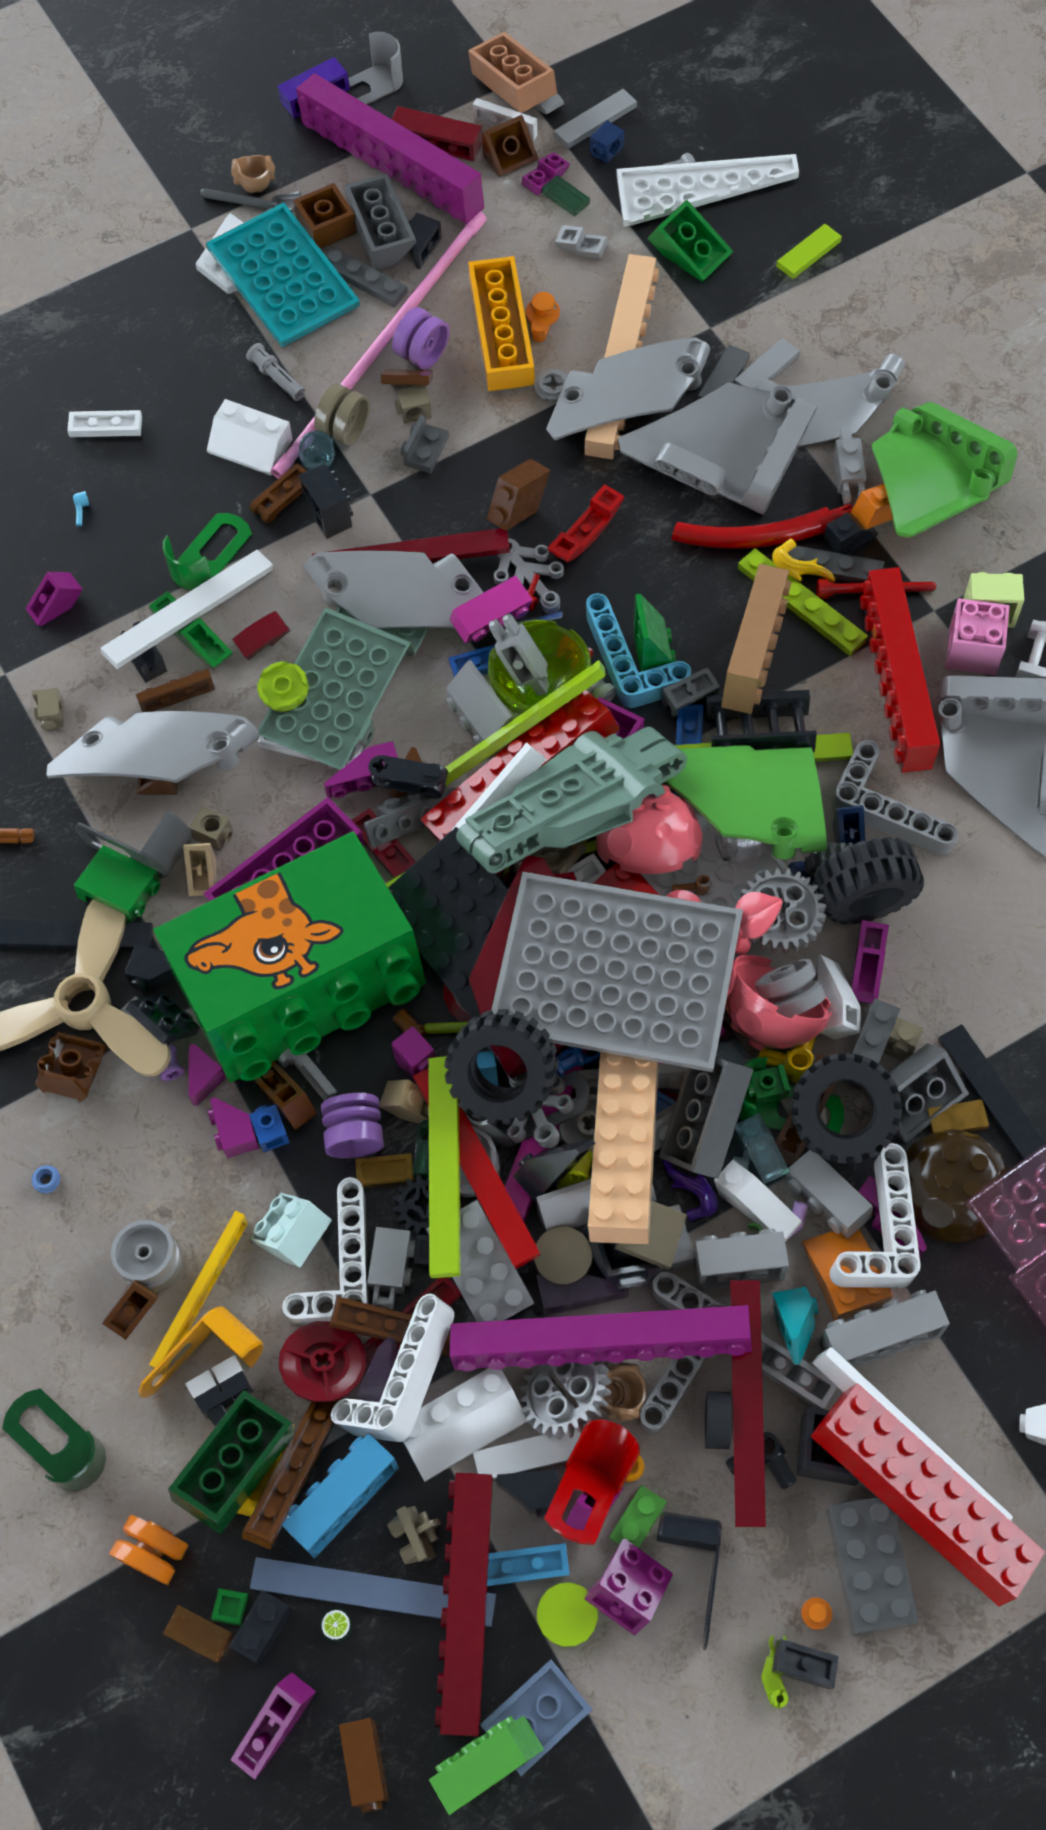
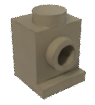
M58 688L33 690L32 695L37 704L34 705V715L36 720H40L41 728L53 730L64 727V705Z
M897 1017L883 1053L903 1061L914 1053L923 1027Z

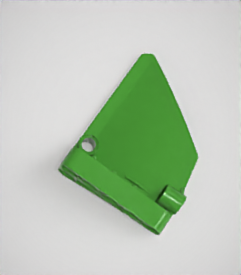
M926 402L913 408L911 411L905 407L899 409L894 416L891 430L873 442L871 448L884 481L895 532L903 537H913L987 500L990 492L1010 482L1018 454L1017 448L1012 442L934 402Z

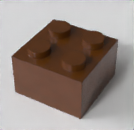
M335 183L293 200L297 220L319 248L357 233L354 212Z

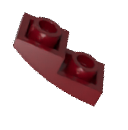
M273 611L245 628L232 640L243 656L250 660L267 645L273 646L291 630L278 612Z

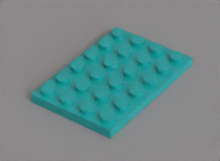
M284 202L206 242L207 250L281 348L360 306L358 297Z

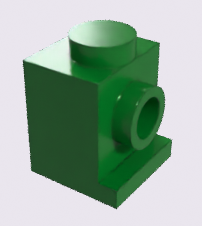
M783 1064L752 1073L746 1093L748 1097L753 1098L754 1105L787 1099L790 1086ZM770 1080L771 1086L763 1084V1082Z

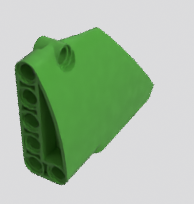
M744 745L679 749L687 756V764L682 772L664 783L697 809L722 836L772 844V855L784 860L793 858L796 855V848H800L801 853L826 851L827 839L824 812L812 747L754 750L752 747Z

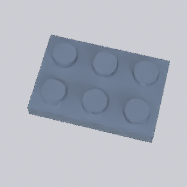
M550 1660L480 1725L486 1732L510 1716L513 1717L514 1721L525 1716L544 1750L516 1769L522 1777L593 1709L556 1664Z

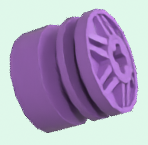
M348 1093L331 1097L321 1104V1112L324 1116L322 1123L324 1127L328 1128L324 1132L327 1155L336 1158H357L374 1154L384 1147L382 1126L378 1124L381 1119L378 1097L367 1093Z

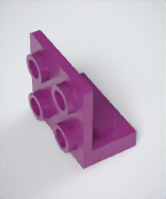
M623 1539L619 1543L604 1574L588 1590L584 1599L635 1636L651 1621L673 1573L627 1539Z

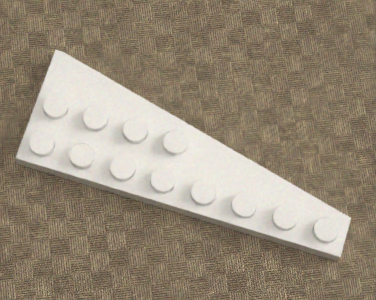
M796 154L617 169L616 176L623 226L627 227L670 215L686 199L693 207H698L796 179L799 176Z

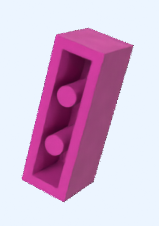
M514 576L453 609L449 620L465 644L472 640L478 642L490 631V621L497 619L500 625L504 627L503 616L511 614L516 619L525 616L529 612L528 609L532 598L518 577Z

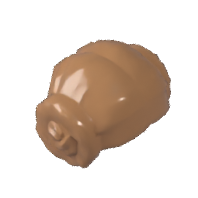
M270 155L243 156L233 159L231 162L234 184L241 185L249 193L262 192L268 187L270 181L275 180V166Z
M624 1362L608 1365L609 1372L606 1375L612 1382L606 1385V1387L611 1391V1394L603 1396V1400L608 1403V1406H600L599 1408L608 1413V1418L613 1421L639 1419L641 1409L646 1402V1382L640 1373L639 1366Z

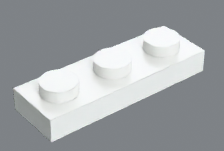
M478 98L473 103L474 121L490 127L497 126L522 114ZM522 114L531 139L534 141L537 137V118Z
M141 410L69 412V437L141 436Z

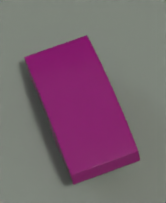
M553 152L540 159L535 170L522 176L521 185L538 196L552 186L566 172L570 163Z

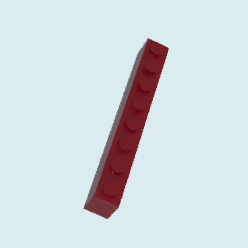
M455 1473V1480L449 1481V1499H454L453 1512L448 1511L447 1530L452 1531L451 1543H446L445 1562L450 1563V1575H444L443 1595H448V1608H442L441 1627H446V1640H440L439 1660L445 1661L444 1674L438 1673L437 1693H442L443 1695L442 1707H436L435 1727H441L440 1734L480 1736L493 1489L492 1474Z

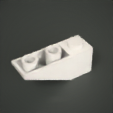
M819 955L818 982H821L826 997L831 1003L828 1012L832 1011L827 1026L820 1034L836 1040L861 1033V1007L839 963Z

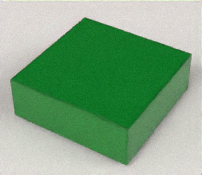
M218 1588L211 1620L242 1626L249 1594Z

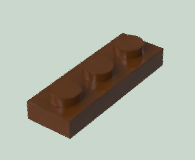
M209 669L195 671L191 675L180 679H172L166 684L154 688H146L142 692L137 693L136 697L142 712H153L213 691L215 687Z

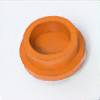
M813 1597L803 1604L801 1617L809 1628L821 1630L830 1624L832 1609L826 1600Z

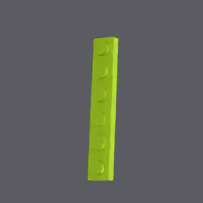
M755 548L738 563V569L753 581L755 580L759 564L776 566ZM788 575L787 581L792 583L789 596H784V599H788L787 608L850 657L867 642V634L796 579Z

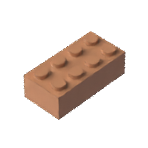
M505 31L468 50L472 74L520 113L557 94L554 70Z

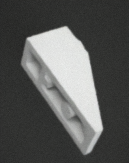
M734 1160L720 1173L719 1179H714L720 1197L763 1229H775V1232L783 1231L785 1242L802 1224V1221L757 1177Z

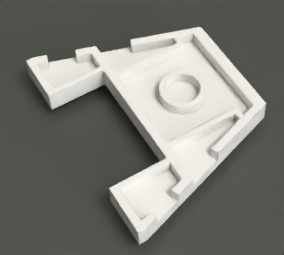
M228 214L213 238L243 224V222L233 214ZM206 248L196 262L197 270L226 293L230 294L237 291L238 289Z

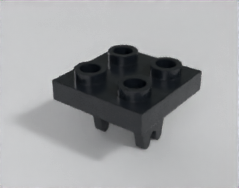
M164 993L132 1000L125 1009L162 1044L167 1043L170 1045L173 1041L194 1036L200 1029V1026L193 1020V1017L177 1006L172 997Z

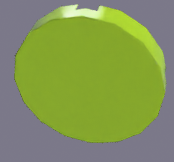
M280 661L269 665L262 671L259 683L257 682V690L261 701L266 707L274 711L286 712L297 708L304 702L308 695L309 683L305 672L300 666Z
M571 1582L559 1583L549 1588L540 1599L537 1608L538 1625L542 1634L558 1646L576 1647L587 1641L595 1630L598 1621V1611L596 1607L584 1599L588 1591L583 1586Z

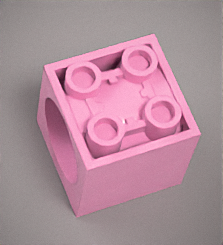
M958 598L949 627L945 669L996 676L1006 649L1010 605Z

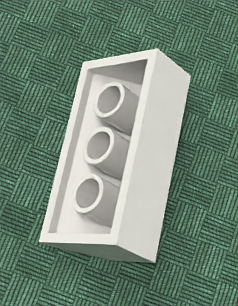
M488 1368L421 1407L410 1436L402 1442L424 1482L469 1457L473 1452L481 1450L527 1423V1418L521 1412L522 1407L502 1370Z

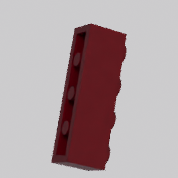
M397 106L391 119L456 158L474 162L482 145L481 125Z

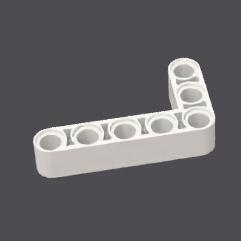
M891 1143L886 1148L883 1147L874 1162L884 1252L848 1251L841 1253L832 1265L829 1274L831 1280L837 1286L903 1288L910 1285L920 1271L907 1156L905 1150L898 1144ZM885 1158L892 1159L895 1164H890ZM888 1184L896 1186L898 1191L892 1190ZM892 1211L898 1212L902 1218L895 1217ZM895 1238L901 1239L905 1246L899 1245ZM840 1266H847L851 1273H845ZM869 1266L878 1268L880 1274L872 1272ZM898 1266L905 1267L909 1274L901 1272Z
M345 1178L339 1183L337 1189L340 1290L294 1293L287 1296L283 1301L282 1309L287 1320L293 1325L304 1326L315 1321H330L337 1296L369 1304L366 1201L362 1184L355 1178ZM350 1189L359 1191L354 1198L348 1199L344 1197L345 1193ZM355 1216L359 1218V1222L355 1226L345 1225L349 1217ZM351 1244L360 1245V1250L356 1254L346 1253L347 1247ZM352 1272L361 1273V1278L357 1282L351 1283L347 1281L348 1275ZM325 1302L333 1304L330 1312H319L321 1304ZM294 1305H304V1310L301 1314H290V1309Z
M434 1294L423 1296L416 1305L380 1402L341 1399L332 1409V1421L354 1436L365 1437L369 1433L374 1439L394 1442L406 1440L413 1430L450 1326L454 1320V1310Z

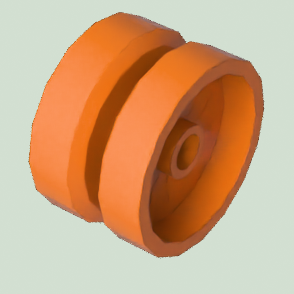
M130 1514L122 1529L126 1535L137 1541L136 1544L133 1545L123 1539L116 1540L109 1555L165 1585H169L175 1569L171 1564L162 1560L161 1557L165 1555L173 1560H182L189 1545L173 1536L172 1532L149 1520L146 1522Z

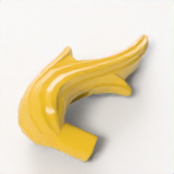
M789 539L783 545L776 548L772 554L775 566L789 570L788 575L798 581H801L800 575L811 574L835 582L834 575L828 569L816 564L817 558L812 561H799L788 554V552L796 547L793 539Z

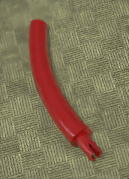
M850 503L830 511L827 507H823L791 519L743 527H712L677 522L671 540L712 548H757L780 545L789 539H793L795 542L825 533L828 523L846 513L852 514L853 507Z

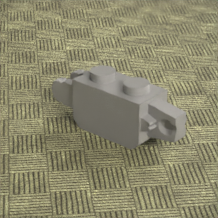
M841 427L839 439L835 441L833 454L838 494H842L844 505L850 503L851 494L857 493L858 499L861 492L865 491L866 483L861 438L853 439L851 427Z
M511 614L503 616V622L507 630L503 629L497 619L490 621L489 628L497 641L495 645L496 653L517 686L530 685L537 696L546 694L550 685L546 679L548 676L546 672L548 664L524 625H518Z

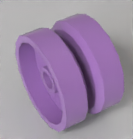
M420 307L412 308L404 315L395 330L392 349L396 355L410 360L418 368L423 370L429 369L443 354L449 340L450 327L445 321L432 317L431 313Z

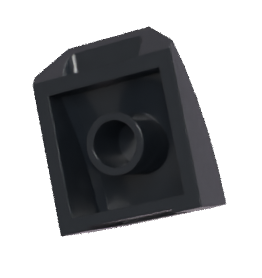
M588 1226L583 1231L591 1246L592 1256L607 1280L618 1290L650 1284L660 1271V1267L614 1249L616 1243L590 1242Z

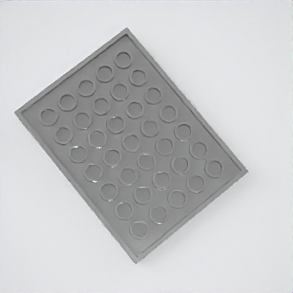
M523 872L492 1011L496 1014L499 1009H508L509 1015H514L516 1011L524 1013L523 1018L527 1021L534 1018L539 1022L537 1028L540 1031L545 1028L550 1034L548 1038L550 1043L554 1042L561 1045L713 1072L743 910Z

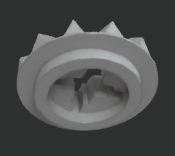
M548 369L541 372L536 377L534 383L537 396H541L544 401L549 399L554 403L560 397L568 374L559 369ZM552 381L556 384V390H551Z

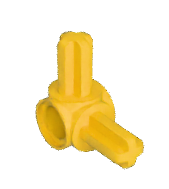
M816 1036L806 1044L798 1045L790 1051L788 1050L787 1054L764 1048L760 1050L758 1057L768 1058L767 1066L777 1067V1065L783 1064L787 1079L790 1082L797 1083L803 1073L813 1063L814 1055L812 1054V1049Z

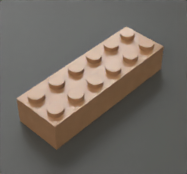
M759 564L727 670L722 708L752 714L754 704H760L763 690L759 689V687L765 686L768 671L764 669L770 668L773 653L769 651L775 650L778 635L775 632H780L783 617L780 614H785L788 599H784V596H789L792 583L787 581L789 570Z

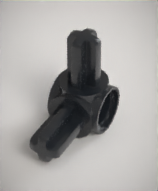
M764 1432V1439L770 1438L775 1442L774 1452L764 1455L765 1466L768 1465L780 1487L786 1489L795 1484L797 1478L783 1457L786 1451L778 1438L770 1432ZM734 1456L726 1461V1465L732 1475H734Z

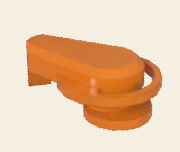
M548 292L535 294L532 301L526 307V318L531 323L532 338L535 342H543L547 338L551 325L560 316V307L553 295Z

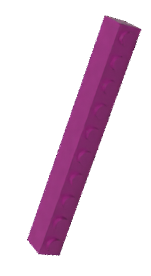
M748 1305L454 1323L450 1326V1358L454 1370L470 1372L476 1368L500 1370L510 1366L531 1368L534 1365L548 1364L550 1366H561L564 1363L577 1362L588 1365L594 1363V1361L619 1363L627 1359L650 1361L660 1357L681 1359L684 1356L698 1355L700 1357H711L715 1354L727 1353L738 1356L745 1352H752Z

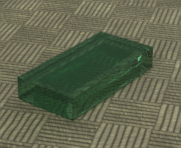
M558 175L542 187V194L574 217L590 204L588 196Z

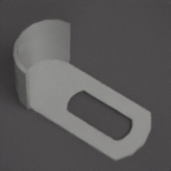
M385 32L369 33L373 67L348 78L350 87L361 81L370 85L371 92L357 98L366 105L397 91L403 83L400 44L395 37Z

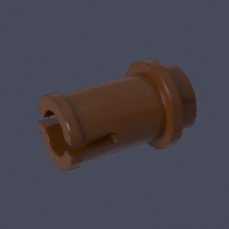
M407 1009L399 1011L394 1016V1023L404 1033L413 1026L425 1038L427 1034L424 1031L425 1026L419 1025Z

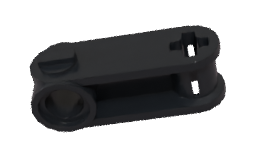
M378 755L372 758L368 767L374 784L380 788L418 794L435 799L442 797L446 789V780L449 772L444 766L439 764L423 763L385 755Z

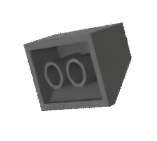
M929 1043L925 1044L889 1072L896 1083L901 1098L902 1115L896 1135L904 1143H907L929 1126L931 1120L969 1095L947 1051ZM865 1090V1093L874 1108L872 1097L867 1090ZM943 1106L929 1117L927 1108Z

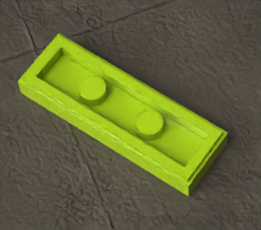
M824 224L777 260L776 267L794 279L839 244L842 236Z

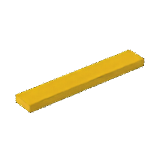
M236 1210L233 1213L149 1363L152 1369L189 1332L248 1226V1221L244 1214ZM172 1360L159 1374L163 1375L166 1373Z

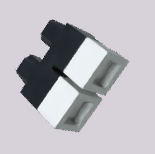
M235 1355L211 1368L223 1392L219 1389L214 1376L209 1370L185 1383L202 1414L207 1419L209 1418L215 1426L226 1414L225 1409L236 1401L243 1390L250 1395L254 1392Z

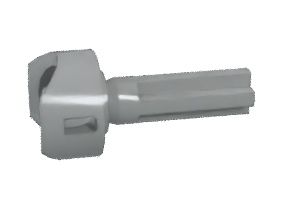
M288 1048L277 1059L283 1068L289 1064H294L323 1101L337 1094L335 1088L308 1055H293Z

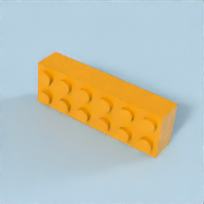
M510 256L468 262L469 282L488 391L534 386V362L515 257Z

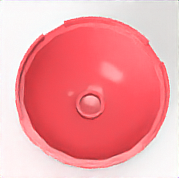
M662 785L665 790L664 794L656 797L655 794L647 795L643 799L641 806L632 811L633 822L596 835V851L605 863L608 864L609 859L620 864V870L631 873L660 874L682 869L683 862L691 857L692 861H695L702 849V831L695 811L684 799L671 793L668 786Z
M757 955L738 956L733 962V967L736 970V982L732 992L727 997L725 1008L732 1020L731 1028L747 1037L752 1047L763 1050L764 1047L785 1049L804 1045L827 1026V1022L832 1014V1011L828 1012L831 1003L827 997L804 1013L794 1014L791 1018L782 1016L776 1012L778 1007L768 1002L769 999L762 998L755 987V982L760 977L776 969L769 966L772 959Z

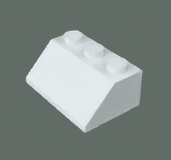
M225 399L214 416L207 453L272 476V467L285 454L293 440L290 423Z

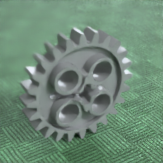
M776 868L774 875L765 870L764 878L756 874L754 883L751 881L746 882V889H741L740 897L750 892H761L779 898L777 890L780 889L783 900L782 912L785 913L783 924L786 932L781 931V914L779 911L774 921L775 926L770 927L759 938L752 939V944L760 940L762 942V950L770 945L772 953L776 952L777 947H781L783 953L786 954L790 946L797 952L799 943L806 948L809 943L808 938L813 941L816 940V932L822 931L823 925L821 923L826 918V915L823 914L826 904L821 903L824 897L823 894H816L818 886L809 887L811 878L808 877L802 881L800 880L801 872H798L793 877L791 876L790 869H787L785 875L780 873L779 868ZM791 894L796 895L799 900H791L787 896ZM790 920H799L802 925H793Z
M594 1361V1363L588 1365L577 1362L564 1363L561 1366L543 1364L531 1367L532 1375L523 1377L528 1382V1385L520 1387V1390L526 1394L519 1399V1402L525 1406L521 1412L527 1416L526 1421L540 1434H545L548 1438L554 1435L559 1440H562L564 1433L568 1437L573 1438L574 1429L582 1433L583 1425L592 1421L594 1415L597 1417L602 1416L598 1410L599 1407L608 1406V1403L603 1400V1396L611 1394L606 1385L610 1384L612 1380L606 1375L609 1369L603 1364L604 1361ZM553 1374L556 1375L557 1379L564 1384V1388L578 1402V1408L574 1406L573 1402L567 1398L566 1393L553 1380Z

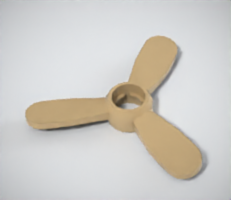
M96 900L90 902L86 909L78 938L75 974L66 977L58 985L54 997L19 1005L0 1012V1051L25 1042L65 1022L68 1026L77 1030H91L94 1028L113 1053L141 1075L147 1077L156 1076L167 1068L171 1059L168 1044H162L134 1017L111 1006L110 995L103 983L119 949L127 920L125 914ZM87 990L94 991L96 996L92 1004L86 1009L72 1012L69 1009L72 998L78 993Z

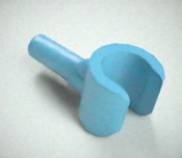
M85 491L73 495L76 506V526H82V507L89 505Z

